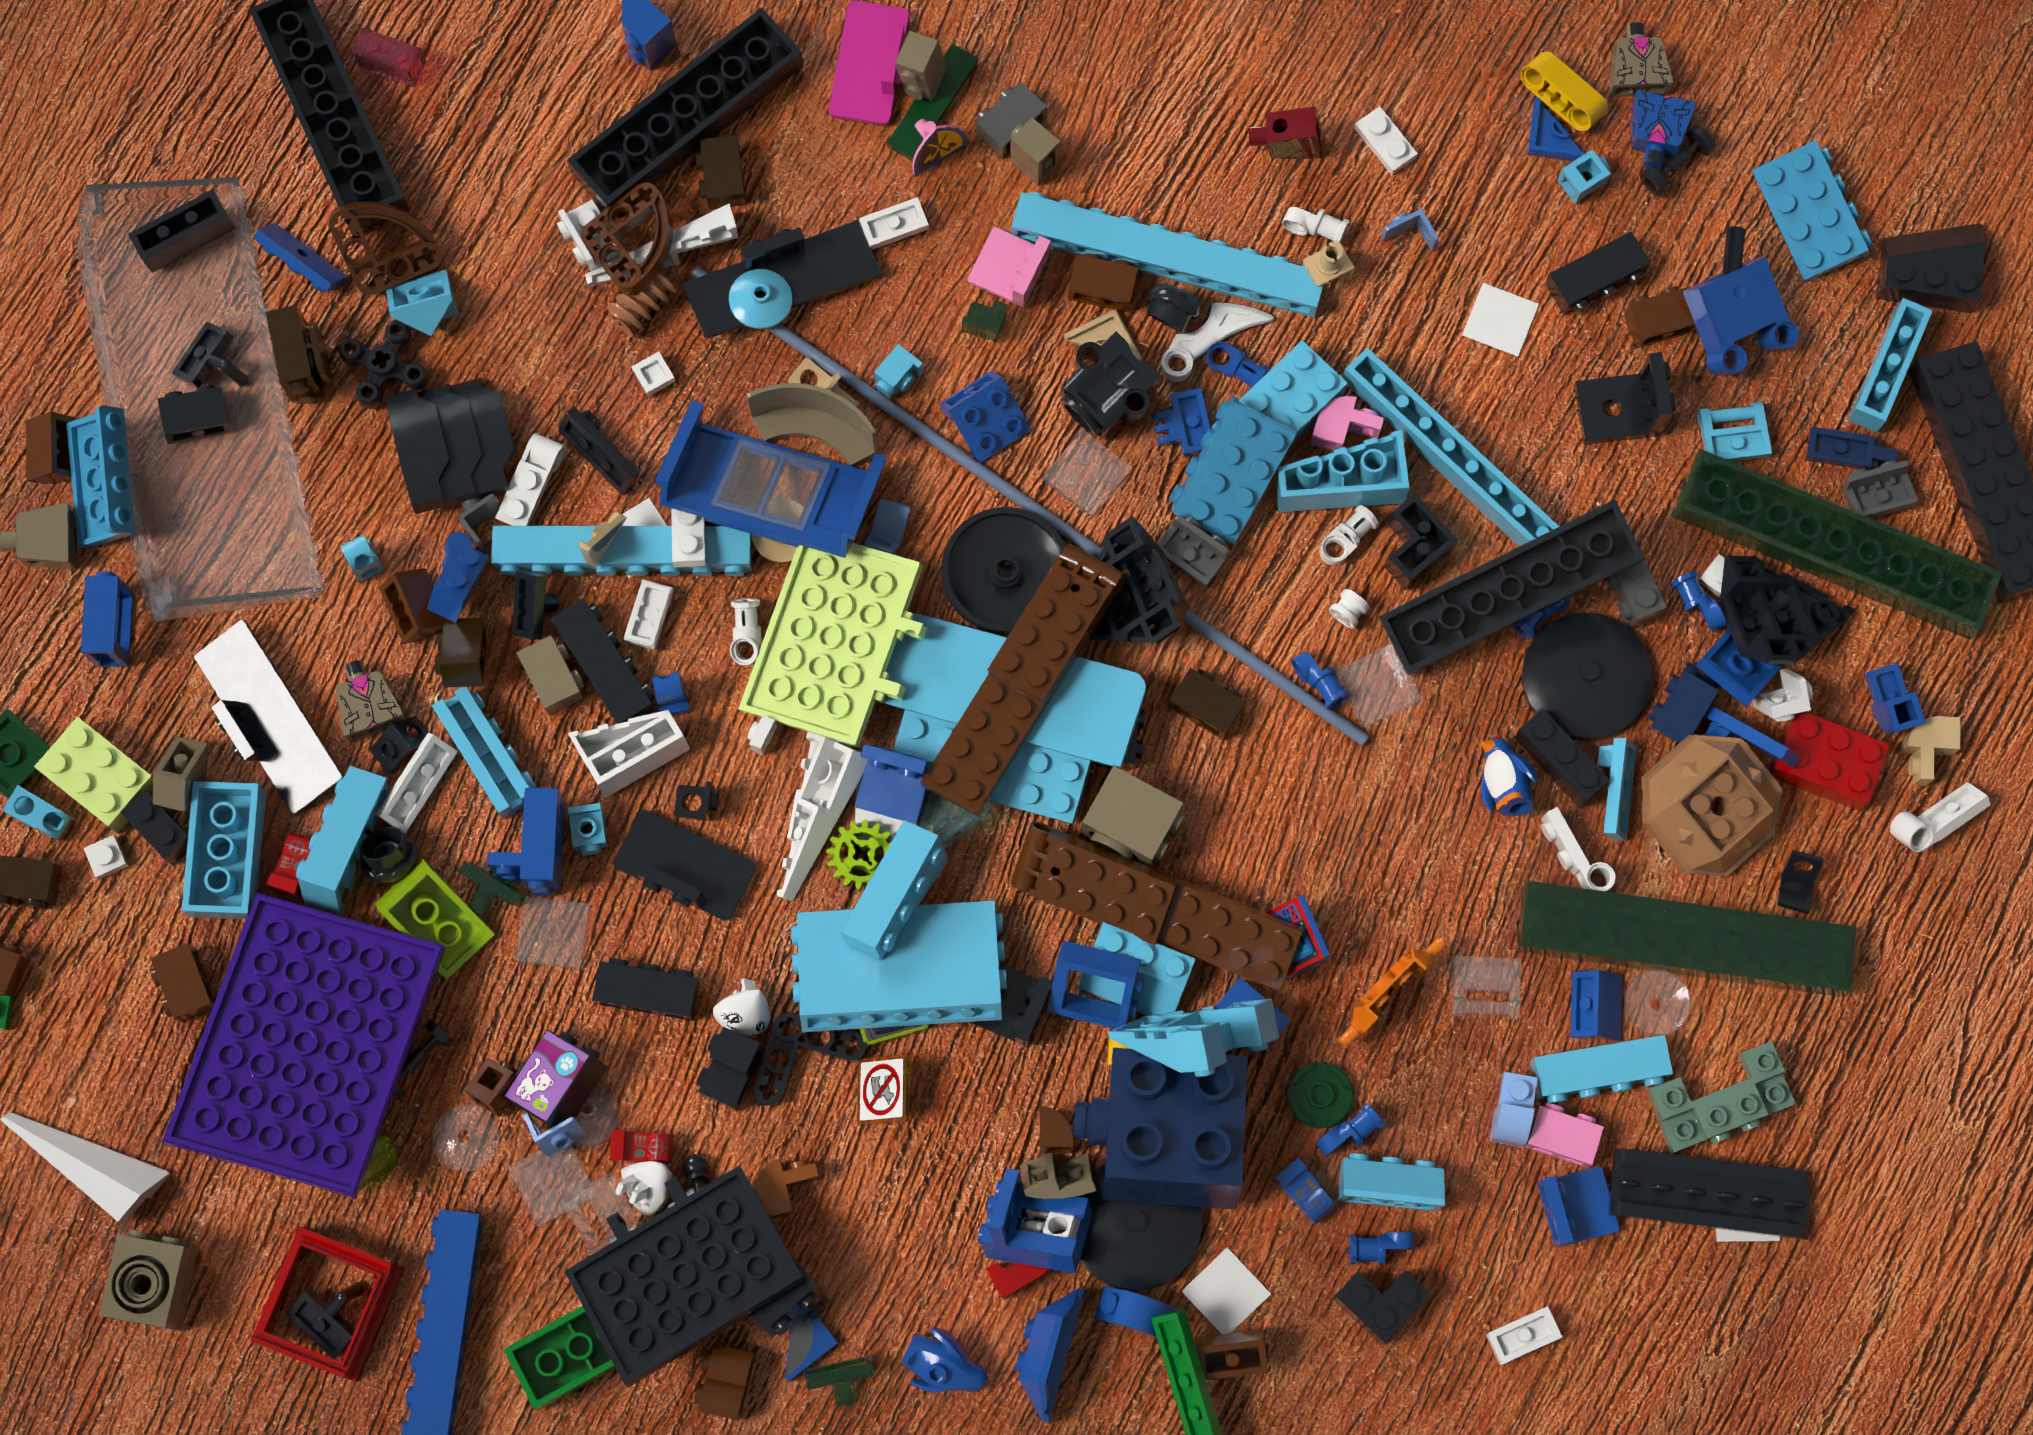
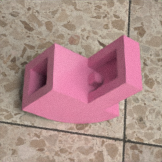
M1343 396L1335 398L1320 411L1310 445L1330 451L1342 448L1347 430L1378 439L1384 418L1379 417L1377 412L1370 409L1355 410L1354 406L1357 397Z

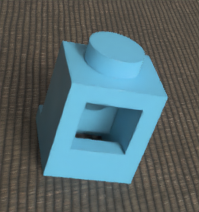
M1592 149L1562 168L1557 181L1576 205L1581 199L1606 184L1611 173L1606 160L1602 156L1598 157ZM1582 175L1588 176L1590 180L1586 182Z
M898 344L874 371L875 382L877 383L875 385L876 388L888 398L891 396L895 397L900 390L905 392L915 379L913 375L916 374L920 378L924 373L923 363Z
M601 804L568 807L574 850L576 852L581 851L582 855H594L601 852L600 848H607L605 816ZM583 825H593L591 833H582Z

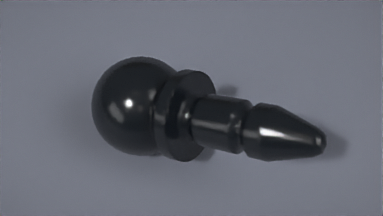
M700 1154L689 1155L684 1160L682 1169L687 1177V1185L696 1192L710 1181L709 1175H707L709 1163Z

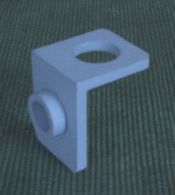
M1422 209L1409 215L1405 212L1392 219L1391 224L1384 227L1382 234L1383 241H1386L1417 226L1431 251L1436 249L1439 241L1436 232Z
M882 498L877 507L871 533L864 541L863 546L894 555L901 546L910 507Z
M528 1112L523 1114L535 1143L547 1157L568 1148L573 1142L586 1135L585 1130L575 1117H570L542 1133L539 1125Z

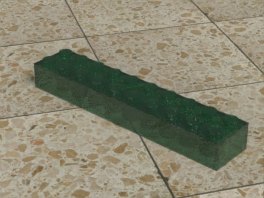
M1699 449L1690 465L1670 514L1673 518L1969 640L1980 631L2002 572L1702 449Z
M1527 881L1522 887L1515 952L1843 997L1851 992L1856 926Z

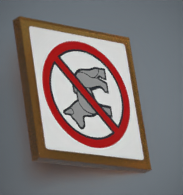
M910 1054L864 1058L858 1061L857 1125L909 1121Z

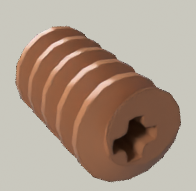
M658 273L653 281L636 295L626 296L618 294L616 297L618 304L610 302L607 309L616 325L625 334L633 337L634 335L630 327L633 325L641 330L643 326L639 318L643 317L650 321L651 316L648 309L651 308L659 312L660 307L656 301L659 299L668 303L669 299L665 292L668 290L676 295L677 290L665 276Z

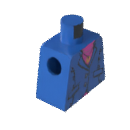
M1637 90L1631 105V148L1636 151L1645 152L1643 161L1645 167L1651 166L1655 169H1660L1664 156L1673 157L1676 155L1696 102Z

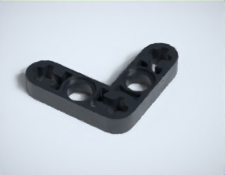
M790 1012L781 1014L774 1022L754 1085L755 1098L766 1107L776 1106L782 1101L799 1048L846 1062L855 1063L860 1061L867 1052V1044L863 1041L862 1035L849 1029L828 1031L830 1034L829 1042L825 1046L819 1047L811 1041L813 1032H806L805 1042L799 1041L802 1037L799 1033L791 1032L789 1037L784 1036V1030L780 1026L781 1024H787L789 1019L794 1020L796 1028L802 1029L799 1014ZM835 1033L842 1034L839 1040L845 1043H850L852 1038L857 1039V1045L861 1047L860 1052L854 1051L852 1056L847 1055V1049L837 1045V1052L830 1051L835 1044ZM778 1050L786 1052L789 1058L787 1065L781 1069H776L770 1064L771 1054ZM766 1070L775 1075H784L782 1081L778 1078L775 1079L774 1089L778 1091L777 1096L771 1095L769 1100H765L764 1093L760 1091L761 1087H767L771 1077L768 1075L764 1076Z

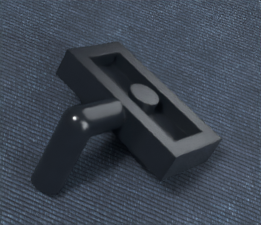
M207 321L171 372L177 379L196 388L201 387L213 367L222 370L240 387L245 386L249 381L248 376L230 360L222 357L234 336L227 330Z
M361 1282L353 1283L338 1292L329 1304L310 1287L301 1294L286 1315L331 1358L337 1359L348 1347L355 1331L339 1313L348 1302L363 1294L364 1285Z

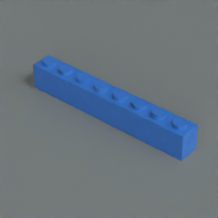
M439 1209V1216L433 1218L431 1237H435L434 1250L428 1251L426 1270L430 1271L429 1284L423 1285L421 1304L425 1305L424 1318L418 1319L416 1338L420 1339L419 1352L413 1353L411 1372L415 1373L414 1386L408 1387L406 1406L410 1407L409 1421L404 1420L401 1435H453L484 1216L480 1214Z

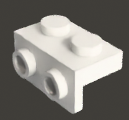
M1786 668L1780 670L1783 688L1759 693L1752 700L1754 708L1773 719L1775 718V721H1787L1795 718L1794 714L1811 710L1809 700L1813 699V692L1809 681Z

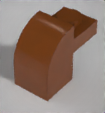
M777 1159L761 1170L756 1179L754 1190L771 1220L794 1214L788 1187L820 1179L816 1163L809 1164L808 1160H801L789 1164L790 1170L784 1171L782 1161Z

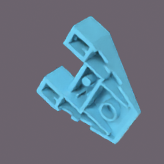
M1272 999L1235 1002L1223 1009H1215L1214 1006H1208L1192 1013H1185L1184 1010L1148 1015L1108 1031L1110 1039L1180 1073L1194 1072L1196 1077L1214 1074L1216 1067L1227 1062L1225 1052L1233 1048L1248 1047V1052L1261 1051L1268 1048L1267 1043L1279 1038Z

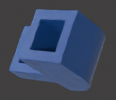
M1898 663L1864 673L1874 703L1870 705L1872 712L1884 732L1888 734L1926 723L1916 692H1907Z
M1104 1286L1094 1318L1157 1338L1151 1318L1159 1314L1178 1311V1309L1134 1292Z

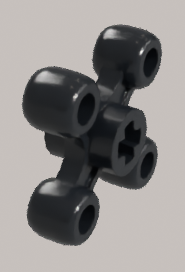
M393 320L386 326V338L382 346L370 350L354 338H347L339 345V356L344 363L351 366L359 364L368 369L369 375L367 380L360 384L356 390L358 402L366 409H374L381 404L383 398L382 389L385 383L398 379L404 382L409 389L417 388L418 391L424 389L428 384L429 376L422 365L417 363L404 364L399 360L401 348L408 345L412 335L408 325L398 320ZM402 332L399 336H394L395 333ZM356 350L353 354H348L349 351ZM386 361L387 367L381 368V362ZM414 375H420L417 379H412ZM368 393H373L370 398H365Z

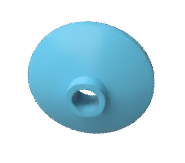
M755 269L745 272L735 280L729 292V305L735 318L742 324L754 329H768L780 324L788 316L792 307V292L786 280L779 274L766 269ZM764 291L766 296L758 298L755 296V293Z

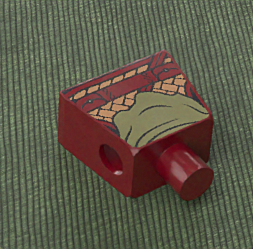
M1316 107L1267 113L1265 127H1249L1250 146L1267 145L1270 157L1274 159H1321V127Z

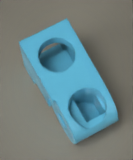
M364 534L340 546L359 583L385 570L371 542L365 538Z
M17 785L2 810L16 820L33 829H38L56 840H59L71 820L69 815Z

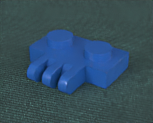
M1198 388L1170 394L1172 409L1152 414L1153 422L1166 421V423L1154 427L1155 433H1169V435L1157 439L1158 446L1180 443L1183 458L1198 455L1203 449L1200 446V442L1207 429H1211L1202 390Z

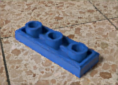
M276 223L258 229L254 236V239L263 246L265 252L279 257L287 263V267L291 271L302 274L311 281L315 289L329 292L344 286L348 276Z

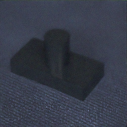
M528 570L516 571L513 635L530 640L543 639L544 613H555L558 611L560 605L558 596L554 593L545 594V575Z

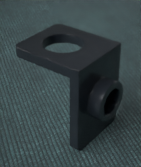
M413 716L392 723L372 745L370 751L386 773H391L412 750L418 749L429 732L418 717ZM407 727L415 728L420 733L421 739L411 737L407 732Z
M707 781L706 788L679 785L674 816L711 822L712 812H717L719 805V793L715 792L713 783ZM688 794H696L701 798V806L697 811L689 812L684 809L682 802Z
M1793 850L1781 873L1777 905L1808 914L1811 909L1814 882L1823 866L1824 859ZM1799 861H1805L1810 863L1813 868L1809 871H1801L1795 868L1794 864Z

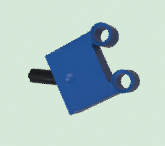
M1731 226L1726 229L1722 273L1682 291L1707 354V368L1711 373L1718 376L1735 374L1744 370L1747 365V354L1742 347L1734 345V342L1758 331V343L1763 349L1768 351L1791 348L1796 344L1799 336L1796 325L1788 317L1766 257L1751 259L1742 263L1745 229L1738 226ZM1777 331L1779 332V336H1780V337H1779V341H1778V339H1777V337H1776V332H1777ZM1725 355H1727L1729 360L1728 366L1725 363Z

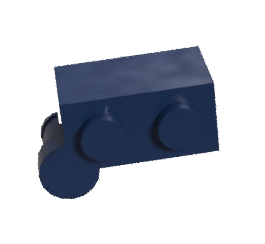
M1689 661L1679 676L1673 674L1664 689L1669 695L1663 704L1657 702L1648 716V719L1653 721L1649 728L1677 745L1688 735L1694 733L1720 686L1712 678L1698 671L1699 668Z

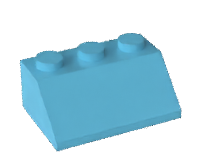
M1103 922L1093 948L1141 959L1138 973L1144 974L1140 993L1134 992L1133 999L1139 1000L1136 1012L1145 1016L1175 1012L1196 959L1157 943L1152 945L1130 932ZM1083 973L1078 989L1121 1005L1126 983Z
M1350 1153L1349 1159L1343 1158L1340 1163L1337 1201L1437 1212L1445 1206L1444 1169L1435 1168L1436 1163L1431 1161L1417 1160L1414 1166L1402 1164L1403 1159L1382 1157V1162L1369 1161V1155Z

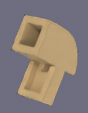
M1934 716L1925 719L1926 723L1915 726L1904 737L1900 753L1913 754L1908 762V773L1910 776H1913V785L1927 786L1934 780V755L1952 756L1960 750V717Z

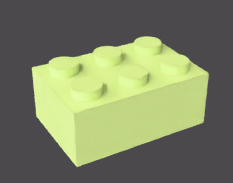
M76 717L34 766L117 834L128 822L121 811L145 790L150 794L153 793V777L79 717Z

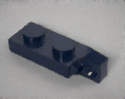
M1811 427L1808 434L1805 460L1856 469L1865 468L1869 471V469L1878 468V466L1885 462L1896 460L1898 449L1881 447V441L1875 440L1874 436Z

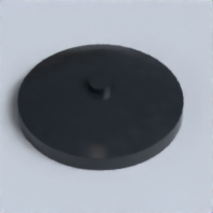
M1012 507L984 510L965 520L954 531L947 542L941 566L944 592L954 610L971 625L990 633L1010 634L1052 565L1060 557L1066 546L1057 531L1047 521L1034 513Z
M1574 613L1552 621L1535 636L1523 659L1521 683L1527 704L1534 715L1543 708L1571 739L1595 741L1614 736L1635 721L1649 698L1652 685V670L1648 654L1641 641L1624 624L1601 614Z
M1105 1163L1093 1170L1096 1191L1078 1196L1089 1199L1092 1211V1218L1079 1261L1096 1279L1121 1290L1144 1291L1170 1282L1187 1267L1198 1248L1202 1232L1200 1207L1103 1201Z

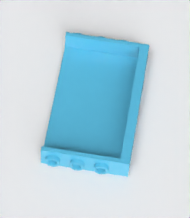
M995 901L918 905L897 936L893 948L886 952L881 960L846 944L841 931L853 909L797 913V926H791L792 945H798V954H792L793 974H799V982L793 983L794 1003L800 1002L802 1032L1002 1020L1000 990L1007 989L1006 969L999 970L998 961H1005L1004 941H997V933H1003L1002 913H995Z

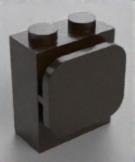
M297 305L265 312L279 382L291 402L308 404L314 402L317 397L324 396L321 386L322 380L326 387L334 386L325 340L316 322L307 323Z

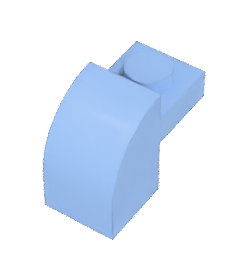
M1503 1072L1498 1106L1494 1109L1490 1142L1524 1147L1526 1145L1534 1116L1533 1105L1537 1077Z

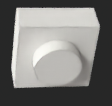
M660 352L632 366V371L647 396L675 382V378Z
M1718 554L1698 580L1700 584L1719 598L1725 559L1720 554Z
M763 715L759 723L755 721L752 724L747 739L750 740L751 751L764 755L777 728L774 719Z
M115 835L83 848L97 879L106 877L129 866Z

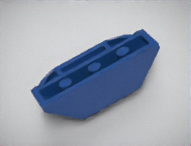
M1079 1288L1038 1311L1035 1320L1028 1318L1023 1338L1029 1339L1027 1351H1019L1014 1371L1021 1372L1019 1376L1020 1383L1042 1422L1048 1424L1051 1419L1085 1291Z

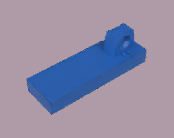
M1711 705L1705 717L1711 723L1705 736L1731 738L1736 736L1742 738L1748 744L1793 769L1800 760V757L1786 746Z

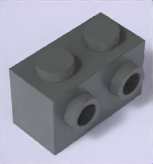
M1645 561L1605 580L1610 591L1614 592L1618 601L1619 612L1622 618L1627 620L1630 629L1659 618L1667 608Z

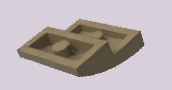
M1050 1153L1021 1164L1023 1190L1028 1197L1061 1199L1096 1191L1093 1166L1088 1153L1056 1164L1053 1154Z

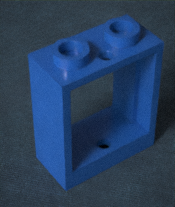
M106 571L97 572L96 576L85 577L81 653L96 667H129L134 592L119 576H116L113 572Z
M1063 941L1056 963L1047 1012L1111 1028H1118L1127 1024L1128 1018H1135L1139 1000L1133 999L1134 992L1140 993L1144 974L1138 973L1141 959ZM1071 970L1126 983L1122 1004L1117 1005L1068 993Z

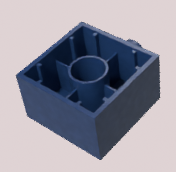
M1113 1047L1108 1098L1092 1097L1091 1103L1077 1101L1075 1102L1073 1138L1080 1140L1086 1138L1089 1139V1145L1106 1146L1103 1201L1236 1210L1243 1180L1248 1056L1226 1055L1227 1062L1216 1067L1214 1074L1196 1077L1194 1072L1180 1073L1133 1049Z

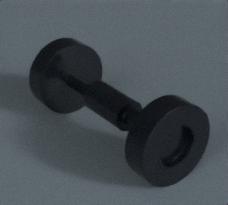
M1699 125L1691 128L1687 132V138L1691 146L1686 150L1681 149L1665 163L1666 167L1661 172L1651 166H1647L1640 172L1641 182L1653 195L1660 197L1669 189L1664 176L1669 172L1674 173L1690 159L1689 155L1693 151L1697 150L1700 154L1708 156L1716 149L1715 141L1707 130Z
M430 1019L424 1025L433 1036L422 1048L418 1046L406 1059L399 1081L409 1070L413 1072L428 1056L426 1052L437 1040L447 1048L454 1042L433 1020ZM397 1084L394 1096L401 1100L407 1092Z

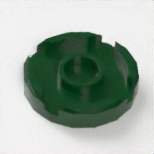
M1316 1062L1307 1064L1295 1073L1289 1082L1286 1095L1288 1107L1298 1121L1308 1127L1323 1129L1330 1128L1344 1119L1351 1109L1353 1090L1351 1082L1342 1070L1332 1064Z

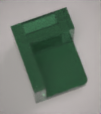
M995 300L992 308L972 302L967 316L963 317L962 332L998 343L1008 315V304Z

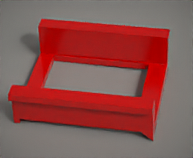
M298 1226L296 1235L251 1341L342 1378L357 1382L404 1268ZM305 1248L377 1275L375 1284L342 1362L270 1334V1330Z

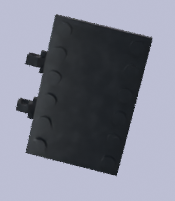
M740 1165L696 1192L693 1188L685 1191L676 1176L665 1182L664 1184L674 1201L668 1205V1209L640 1226H633L630 1229L623 1217L618 1212L606 1218L614 1233V1236L608 1239L610 1244L564 1271L622 1381L628 1388L805 1280Z

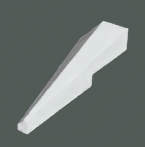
M8 1112L0 1119L120 1223L125 1224L146 1198L150 1199L170 1176V1173L166 1170L17 1114Z

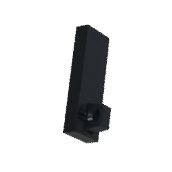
M576 407L571 408L565 413L558 432L622 496L632 491L640 471L598 430L601 421L590 410L580 412Z

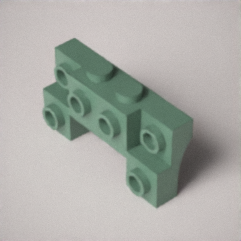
M1772 1041L1738 1055L1748 1078L1747 1080L1691 1101L1681 1077L1646 1091L1658 1118L1670 1154L1708 1139L1711 1140L1712 1144H1716L1731 1138L1729 1131L1741 1127L1743 1132L1749 1131L1762 1125L1759 1119L1796 1104L1783 1073L1785 1070Z

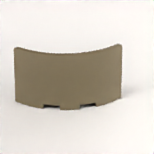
M781 383L762 387L746 394L751 419L765 442L770 443L788 437H813L836 450L846 460L848 465L856 467L873 458L875 453L879 454L877 432L871 422L855 405L830 390L809 384Z

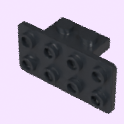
M641 810L638 813L613 862L616 869L643 881L642 886L656 894L663 891L671 895V900L685 908H689L692 905L723 921L731 919L756 870L755 864L752 861L647 810Z

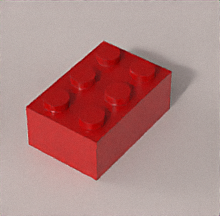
M1807 712L1794 714L1795 718L1787 721L1779 743L1797 754L1800 760L1793 769L1774 758L1769 770L1771 775L1777 780L1861 811L1869 804L1890 744Z

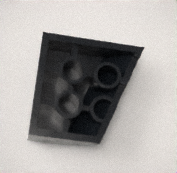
M1981 223L1884 238L1882 241L1876 299L1900 303L1905 298L1925 307L1970 313L1980 301L1986 248V239Z

